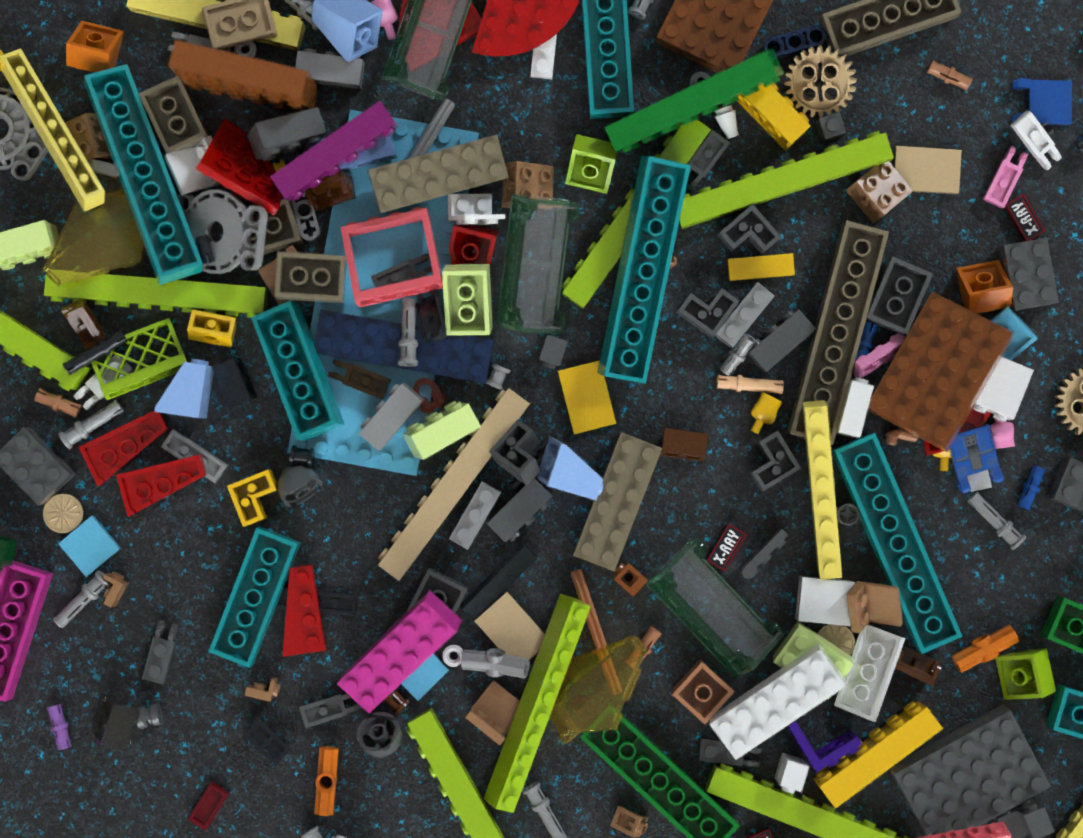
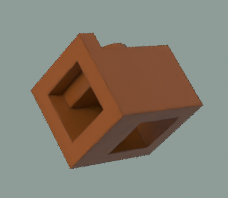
M629 562L625 565L620 563L615 571H613L616 574L613 579L633 597L648 581ZM631 573L633 576L632 580L626 581L624 579L625 574Z

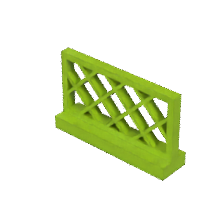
M167 318L126 334V339H132V341L126 343L129 345L125 356L114 352V349L107 356L104 364L96 360L91 363L104 397L110 400L176 374L187 360L171 320ZM168 325L170 332L167 339L156 336L159 328ZM144 334L150 337L146 348L135 344L138 336ZM154 339L164 342L160 353L149 349ZM168 344L176 347L179 355L171 358L165 356L164 352ZM133 347L144 351L139 361L129 358ZM147 353L158 356L155 364L149 366L143 363ZM112 355L123 359L119 369L108 366ZM126 361L137 364L133 373L128 374L122 371ZM106 369L116 372L112 381L104 383L102 376Z

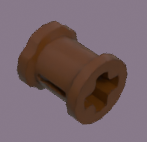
M397 688L383 700L394 710L395 715L400 713L410 703L408 699L405 700L400 695ZM392 696L399 702V705L392 699Z

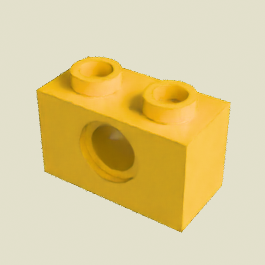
M192 310L187 328L188 340L232 348L236 332V318Z

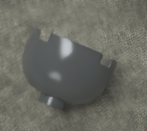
M291 465L282 471L283 474L277 483V490L284 505L291 507L289 503L295 502L296 505H299L318 492L316 490L318 484L322 486V480L313 469L305 465Z
M386 712L373 713L372 717L368 720L365 718L360 723L356 737L361 748L368 755L375 758L387 757L392 755L401 744L402 731L398 721L392 714Z

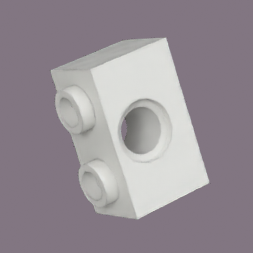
M782 752L774 778L779 783V786L782 787V790L789 793H795V790L802 792L809 766L802 758Z

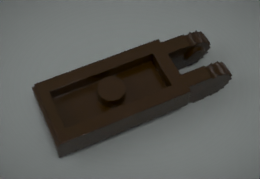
M337 359L333 360L332 363L335 366L348 370L345 377L333 371H329L327 376L341 381L344 385L384 400L391 379L351 363L347 364Z

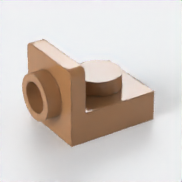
M106 573L102 578L112 583L113 586L110 585L104 594L106 599L103 604L112 608L117 606L128 582L124 581V576L119 573Z
M273 677L271 679L269 689H266L265 684L254 682L253 685L246 687L244 696L269 702L272 701L279 694L280 684H277L278 678Z
M620 805L610 826L631 837H640L648 827V816L640 815Z

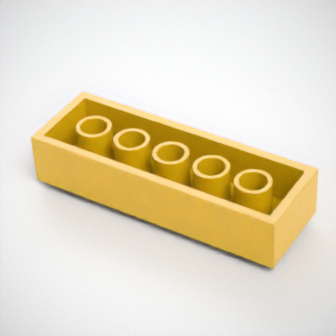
M919 701L910 702L903 708L904 711L901 714L891 716L886 720L887 724L882 728L877 727L868 734L869 737L863 742L861 741L862 745L858 747L859 750L850 756L846 754L839 758L840 762L833 767H825L816 772V777L813 780L835 808L943 729L928 707Z

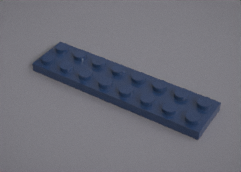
M326 310L320 311L314 345L317 354L480 383L487 382L494 340L468 335L446 336L445 340L425 343L421 327L415 326V339L418 342V347L416 348L418 365L405 367L398 365V360H400L398 342L402 339V324Z

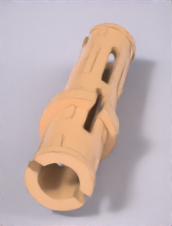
M717 375L716 381L718 383L716 385L717 389L736 390V392L743 390L782 394L784 388L782 386L784 384L783 380L745 378L742 375H737V377Z

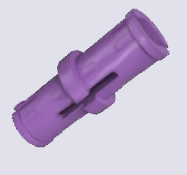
M61 704L47 707L52 725L50 729L54 733L57 750L71 747L67 730L69 726L68 722H65Z

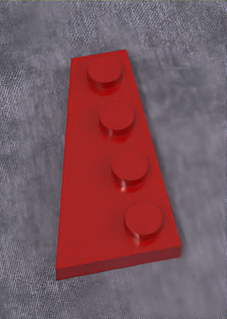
M152 411L80 446L79 449L97 486H101L169 428L162 413Z
M198 454L120 473L116 477L126 513L129 517L207 474L202 455Z
M313 564L290 567L282 657L326 651Z

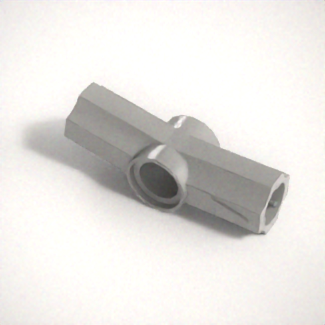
M498 648L489 649L486 652L464 650L461 667L462 670L486 672L491 677L508 675L525 679L530 668V661H528V658L507 655L504 650Z

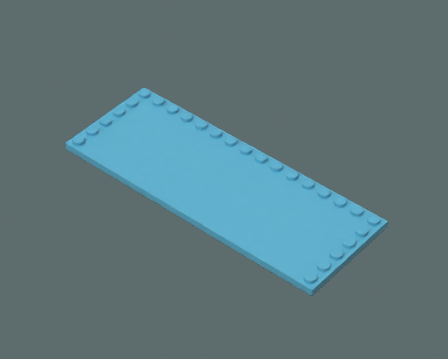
M350 110L348 122L363 112ZM392 117L398 125L395 128L396 131L392 134L398 158L345 172L352 176L356 199L332 207L324 255L346 257L340 227L346 226L347 223L365 222L371 217L382 218L389 216L393 212L404 213L412 208L422 207L427 208L430 215L442 273L445 265H451L449 243L453 226L456 225V221H448V195L384 213H379L367 170L409 159L429 125L428 123ZM443 126L427 154L478 140L479 133ZM469 189L452 194H468ZM423 221L350 237L361 291L375 288L371 276L406 260H413L424 254L429 255ZM429 258L426 262L414 266L416 271L419 272L432 265ZM346 263L344 303L315 302L310 327L314 344L321 310L402 324V299L404 298L359 308L354 300L348 264ZM439 289L436 291L445 322L443 289ZM430 292L421 293L422 297H429ZM419 294L413 295V296L404 297V298H413V299L416 300V303H417V296H418ZM416 310L415 326L421 327ZM318 354L326 376L329 371H333L345 377L348 369L340 368L332 363L334 359L389 378L391 383L384 400L327 376L345 425L307 441L297 440L292 429L287 453L291 452L292 445L307 450L314 448L315 458L417 476L420 459L414 457L402 434L407 432L406 428L416 422L420 424L426 421L425 417L429 413L435 374ZM406 383L425 401L388 444L378 451L359 434L362 431L360 426L368 417L371 419L377 413L375 408L381 401L386 402L391 397L389 392L396 384Z

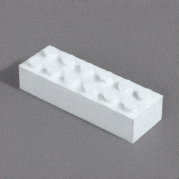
M818 643L716 712L710 719V726L736 760L846 687L845 678Z

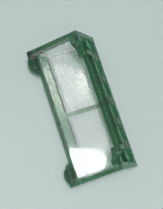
M408 0L381 80L434 100H444L450 89L448 80L445 77L472 0Z
M512 193L497 324L514 332L562 334L566 320L559 310L569 223H574L579 216L578 202Z
M694 538L648 579L646 585L734 678L753 671L785 634L776 622L763 621L704 559L706 557L705 547Z

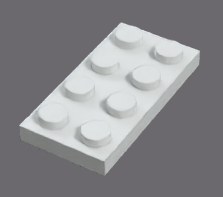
M871 625L865 626L861 633H859L851 656L853 657L854 665L845 676L846 687L838 692L834 706L876 722L905 638Z

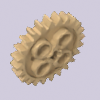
M819 45L815 52L811 46L809 54L803 50L801 52L802 59L795 56L794 61L796 64L790 63L788 66L792 71H788L785 76L791 79L787 80L785 85L791 86V88L786 91V94L793 93L790 100L792 102L797 100L796 109L801 106L804 107L803 114L811 110V117L816 112H819L821 118L824 112H827L828 115L833 114V109L837 113L840 112V105L846 108L848 103L845 99L852 100L853 96L849 92H855L856 87L851 84L856 83L857 78L851 76L856 72V69L849 70L852 61L845 63L844 60L847 55L844 54L839 57V49L831 53V46H828L826 51H823L822 45ZM819 62L822 63L821 80L825 82L822 86L823 101L819 99L820 82H816L820 77ZM834 66L837 74H828L826 67ZM804 67H812L815 74L812 76L807 75ZM805 89H813L815 97H808L805 94ZM827 89H836L837 96H829L827 93Z
M1076 369L1077 376L1074 373H1069L1070 380H1062L1065 387L1057 388L1062 394L1055 396L1056 399L1060 400V403L1056 404L1055 407L1061 408L1057 416L1064 415L1065 417L1061 423H1069L1067 430L1076 428L1075 434L1080 435L1083 431V370ZM1075 402H1078L1081 406L1079 413L1073 410Z

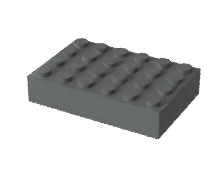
M1004 705L993 709L902 759L889 769L924 836L981 826L1051 787L1011 710Z

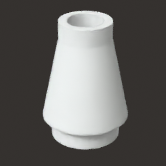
M732 105L716 110L715 119L723 130L726 139L738 136L736 112L733 110Z

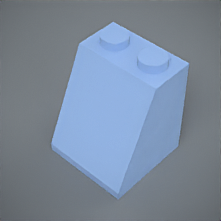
M314 0L311 20L341 56L350 62L377 48L383 10L367 0Z
M191 359V363L184 362L155 406L154 412L207 419L214 374L212 366H208L209 362L198 359Z
M549 436L539 466L541 471L537 474L536 478L549 487L597 500L598 495L603 490V479L567 445Z

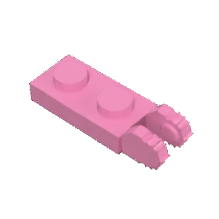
M1012 145L1001 161L983 197V200L1001 209L1005 207L1028 157V153L1023 151L1016 165L1011 163L1010 161L1016 150V147Z
M897 333L890 337L888 343L878 345L866 356H860L855 361L853 375L856 378H862L891 361L904 342L905 335Z

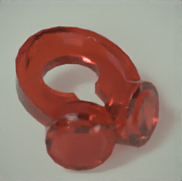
M421 378L415 382L413 390L420 395L419 388L425 384L431 387L433 403H429L426 397L421 396L424 402L420 405L421 412L430 413L435 408L442 406L445 395L441 393L438 385L433 380Z

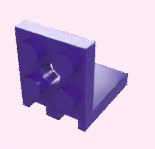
M796 721L787 725L807 761L816 772L826 766L833 767L840 762L839 758L846 754L850 756L859 750L858 747L862 745L859 738L849 730L814 751Z

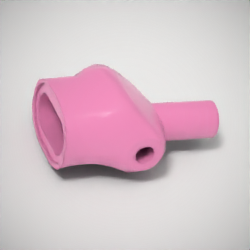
M391 0L371 1L370 3L383 10L380 27L385 28L388 40L396 38L392 23L398 19V14Z
M995 419V423L989 425L995 449L1015 446L1013 423Z

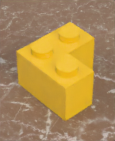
M272 469L227 486L243 527L268 518L260 497L277 491V481Z

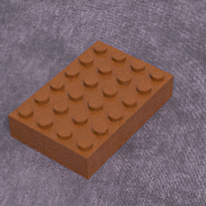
M675 0L657 35L655 43L718 74L743 62L773 0Z
M178 40L174 41L169 67L183 81V84L188 85L187 88L191 90L201 91L202 88L209 90L210 94L222 96V93L228 94L231 99L243 101V98L252 100V104L264 106L266 103L273 105L272 108L280 111H285L287 108L297 113L315 108L319 88L306 70Z
M932 292L871 397L868 410L937 448L948 452L1013 338L1012 331Z

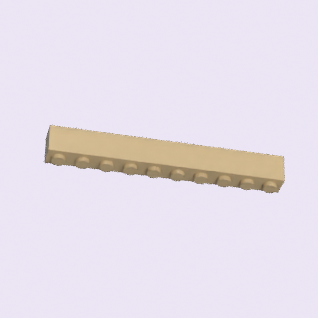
M508 388L507 391L502 390L495 399L498 402L494 409L489 407L482 417L485 421L481 427L469 434L472 437L468 444L463 442L456 452L459 456L454 462L452 460L448 462L443 469L446 474L442 479L437 478L430 487L433 491L429 497L424 495L417 505L420 507L415 515L411 513L404 524L407 526L404 531L400 532L398 530L391 540L394 543L389 550L385 548L378 557L381 560L378 566L398 581L402 579L492 457L489 453L491 448L520 419L530 403Z

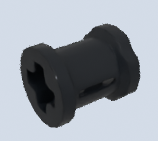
M292 445L289 464H304L308 468H312L315 449L307 450Z

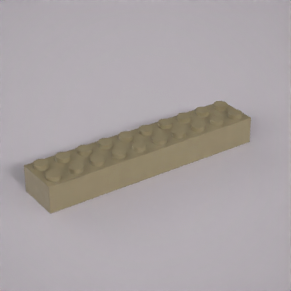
M847 220L842 223L815 324L816 330L813 332L787 434L806 439L802 402L825 400L828 410L830 444L833 445L889 235L888 231Z

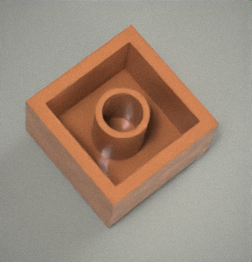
M699 659L670 692L700 721L706 724L735 691Z

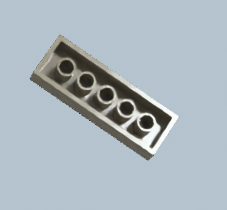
M861 0L824 13L818 21L820 27L826 32L825 41L827 47L831 46V53L839 49L838 56L841 57L844 54L849 56L956 19L961 13L958 0Z
M497 135L367 170L379 213L509 178Z
M620 432L602 477V493L592 503L573 556L615 571L662 451L661 447Z

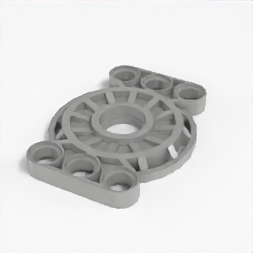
M0 88V92L6 93L5 95L0 94V119L5 120L9 126L8 134L0 139V163L3 165L0 166V170L11 169V173L16 179L27 181L35 173L48 153V149L36 128L32 126L33 123L21 103L12 98L13 95L16 96L14 91ZM31 147L39 148V155L36 158L29 157V149ZM20 165L27 166V174L25 176L17 175V168Z
M208 190L196 197L191 194H179L177 196L194 242H196V237L208 235L209 239H212L211 228L215 221H218L223 227L221 240L215 243L212 239V242H210L215 262L209 263L208 261L207 264H203L202 271L211 274H223L232 271L239 264L245 270H258L261 267L268 218L264 207L250 206L246 209L238 197L225 190ZM217 193L223 194L225 197L220 198ZM207 195H209V198H208V199H205V200H203V201L201 200V199H203L204 197H206ZM185 198L189 201V206L186 210L183 207ZM255 210L259 212V220L257 222L253 219ZM253 232L257 236L255 244H252L250 241V236ZM249 255L254 257V264L252 266L248 264ZM216 266V270L209 269V267Z

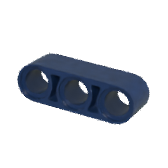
M812 26L773 36L766 40L762 47V52L767 51V46L773 44L778 49V52L775 53L777 59L801 54L803 50L809 52L811 46L816 50L819 45L824 43L826 32L820 26ZM810 34H817L820 42H813L810 39ZM788 40H797L799 47H791Z

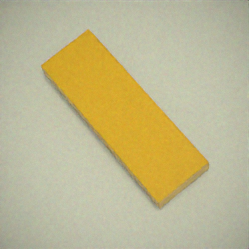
M793 253L727 259L729 281L795 275Z

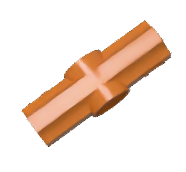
M1008 624L990 635L986 634L976 638L971 642L970 646L951 655L952 660L962 673L979 663L993 660L999 655V652L1018 643V636L1011 625Z
M325 746L319 748L314 814L319 816L334 815L339 748ZM323 776L330 777L332 785H324L321 778Z

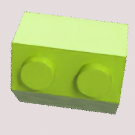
M577 134L565 184L607 194L617 156V151L615 152L612 143Z
M1047 648L1024 650L1000 655L995 658L1004 700L1044 698L1056 692Z

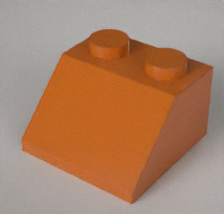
M81 21L66 43V65L91 72L114 68L117 63L124 31Z
M999 260L956 268L961 298L966 309L979 314L1004 309L1006 306L1012 307L1013 286Z

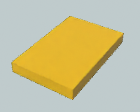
M600 360L558 371L574 434L616 424L605 377L597 373Z

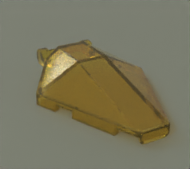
M123 187L117 191L105 192L104 204L85 212L78 200L76 201L43 268L44 273L57 286L72 281L78 282L109 273L113 269L126 268L140 263L144 243Z
M629 636L571 659L549 717L559 732L560 740L563 744L571 742L579 733L617 730L623 715L621 713L625 701L630 699L642 670L639 668L647 653V650L637 636Z

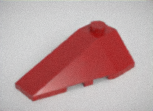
M454 225L449 243L451 265L490 264L491 267L499 230L479 225Z

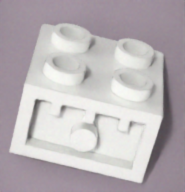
M211 136L204 137L195 147L167 153L164 156L181 195L215 187L220 184L196 169L212 141Z
M448 194V221H456V225L498 224L499 219H505V214H492V194Z

